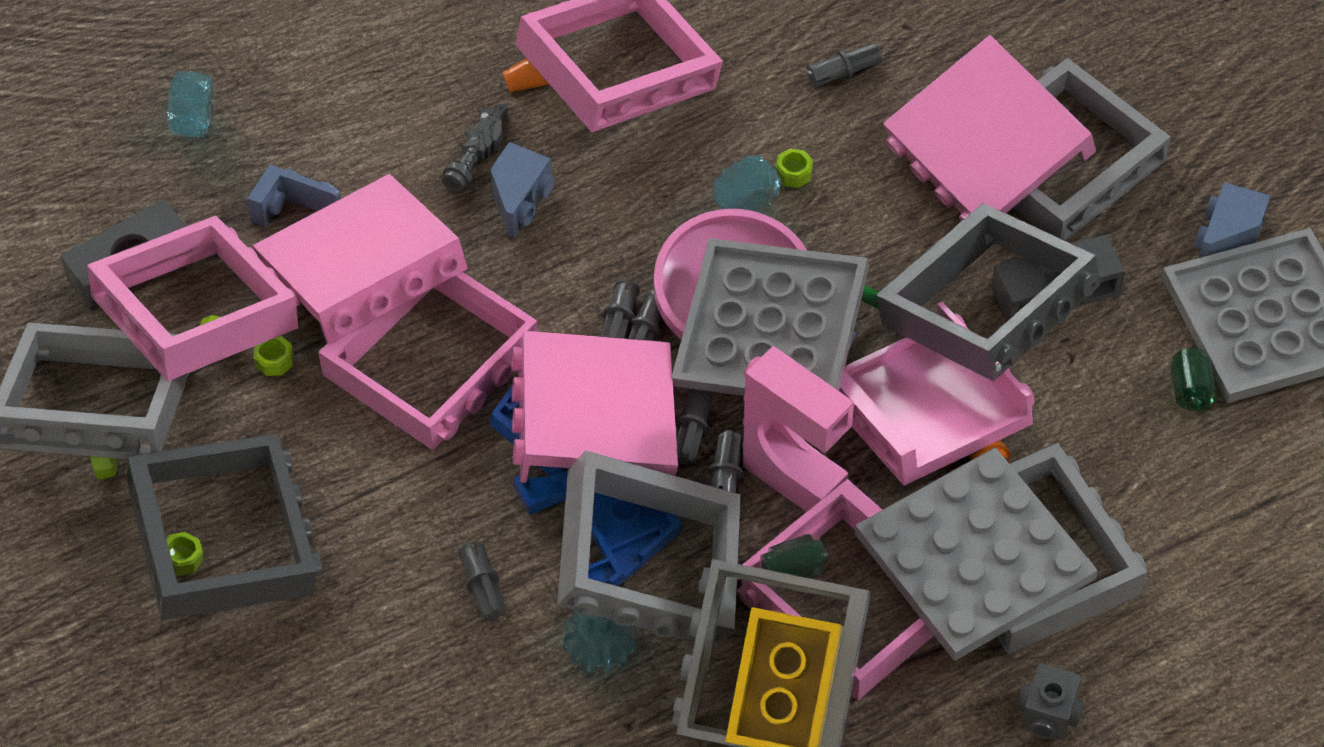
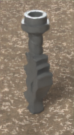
M496 104L495 108L478 110L481 114V120L475 127L464 132L468 139L461 145L464 153L457 163H449L443 170L442 183L447 189L453 192H461L462 189L467 188L472 181L470 170L476 161L483 162L485 158L491 157L492 152H498V149L502 146L503 119L508 114L507 105Z

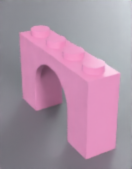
M772 346L762 357L756 356L752 359L744 372L743 467L807 512L848 479V472L814 449L806 441L823 453H826L852 427L854 401Z

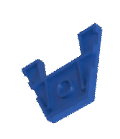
M559 470L549 473V476L529 479L528 476L526 483L520 482V475L513 477V487L529 515L566 500L568 474L565 470ZM594 492L591 537L604 559L589 565L588 578L619 587L681 533V522L678 517L670 513Z

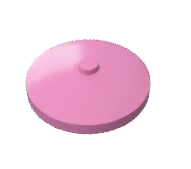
M720 209L700 214L688 220L667 238L655 263L653 290L661 317L671 331L682 340L709 238L807 250L801 240L779 221L751 210Z

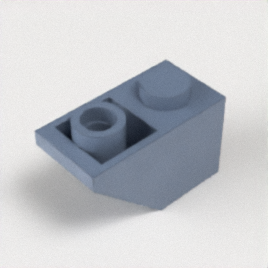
M509 142L490 169L492 194L507 235L515 238L523 225L528 226L531 223L537 204L542 197L547 198L549 196L555 179L551 173V158Z
M1224 182L1219 197L1211 196L1205 214V218L1210 220L1209 226H1200L1194 248L1201 250L1199 258L1256 243L1265 218L1270 195Z

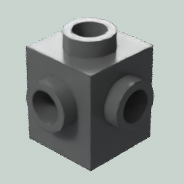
M1039 663L1032 686L1024 684L1018 700L1017 710L1024 711L1021 728L1029 730L1039 738H1055L1064 741L1068 726H1078L1084 702L1077 700L1082 675Z

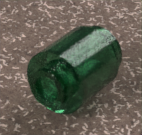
M1187 348L1177 352L1173 356V362L1170 366L1176 403L1189 411H1202L1208 408L1217 398L1211 360L1205 355L1203 350L1198 348Z
M807 533L769 547L767 553L760 555L762 569L811 579L823 574V564L828 563V556L820 539L814 540Z

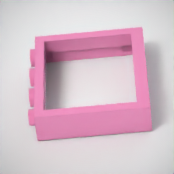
M570 0L561 2L560 4L521 16L515 43L518 49L591 132L715 90L723 63L722 59L667 0ZM637 11L679 57L682 63L599 91L553 38Z
M216 215L87 265L91 297L167 382L298 329L297 306L300 305L296 292L292 288H287L278 279L273 268H267L258 258L254 249L247 247L238 238L235 230L232 227L228 228ZM217 254L262 300L172 337L128 288Z
M463 272L433 288L508 336L509 339L430 418L353 367L430 290L330 344L327 343L318 352L323 376L433 451L444 440L447 441L455 435L460 423L470 413L474 414L481 409L486 397L497 386L501 387L509 380L513 372L511 371L513 347L521 346L523 331L538 332L537 320Z
M846 479L742 565L779 572L840 520L843 519L855 530L856 524L882 511V509ZM737 579V594L748 608L754 607L800 616L767 585ZM921 618L862 668L856 667L851 692L853 698L857 701L860 700L934 636Z

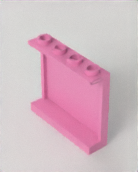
M991 35L986 37L883 123L888 135L885 142L889 149L898 158L904 155L912 163L909 165L910 169L922 183L929 180L937 188L934 190V193L948 209L954 206L961 213L959 216L961 222L982 203L1007 213L1075 155L1078 154L1086 161L1096 152L1092 133Z
M390 174L253 245L254 251L267 268H273L278 279L287 288H292L296 292L299 301L320 322L328 344L468 269L459 237Z
M943 302L937 304L938 315L968 329L963 318L958 313L954 314ZM907 337L846 365L839 392L854 401L853 429L903 486L1033 424L1032 406L1035 403L1033 393L1026 383H1020L1011 374L1009 368L993 382Z
M523 331L521 346L513 347L511 371L518 372V377L513 378L512 402H519V408H514L512 418V433H519V439L514 440L512 462L514 465H520V482H527L530 465L570 468L585 450L676 476L678 457L673 379H671V348L669 342Z

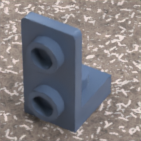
M270 164L248 196L247 201L252 223L266 227L274 214L278 215L281 212L285 200L319 211L340 200L341 196L340 191L327 182H317L299 175L294 170L282 169Z

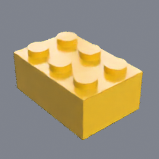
M751 607L725 742L748 747H820L843 626L841 624Z

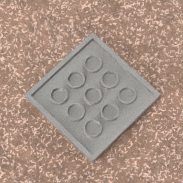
M1311 228L1163 268L1161 278L1226 403L1324 376V251Z
M709 238L671 377L673 379V386L744 396V372L752 359L756 356L762 357L774 346L839 391L869 270L868 258Z
M996 447L855 525L856 537L954 661L1096 580L1098 573L1096 567Z

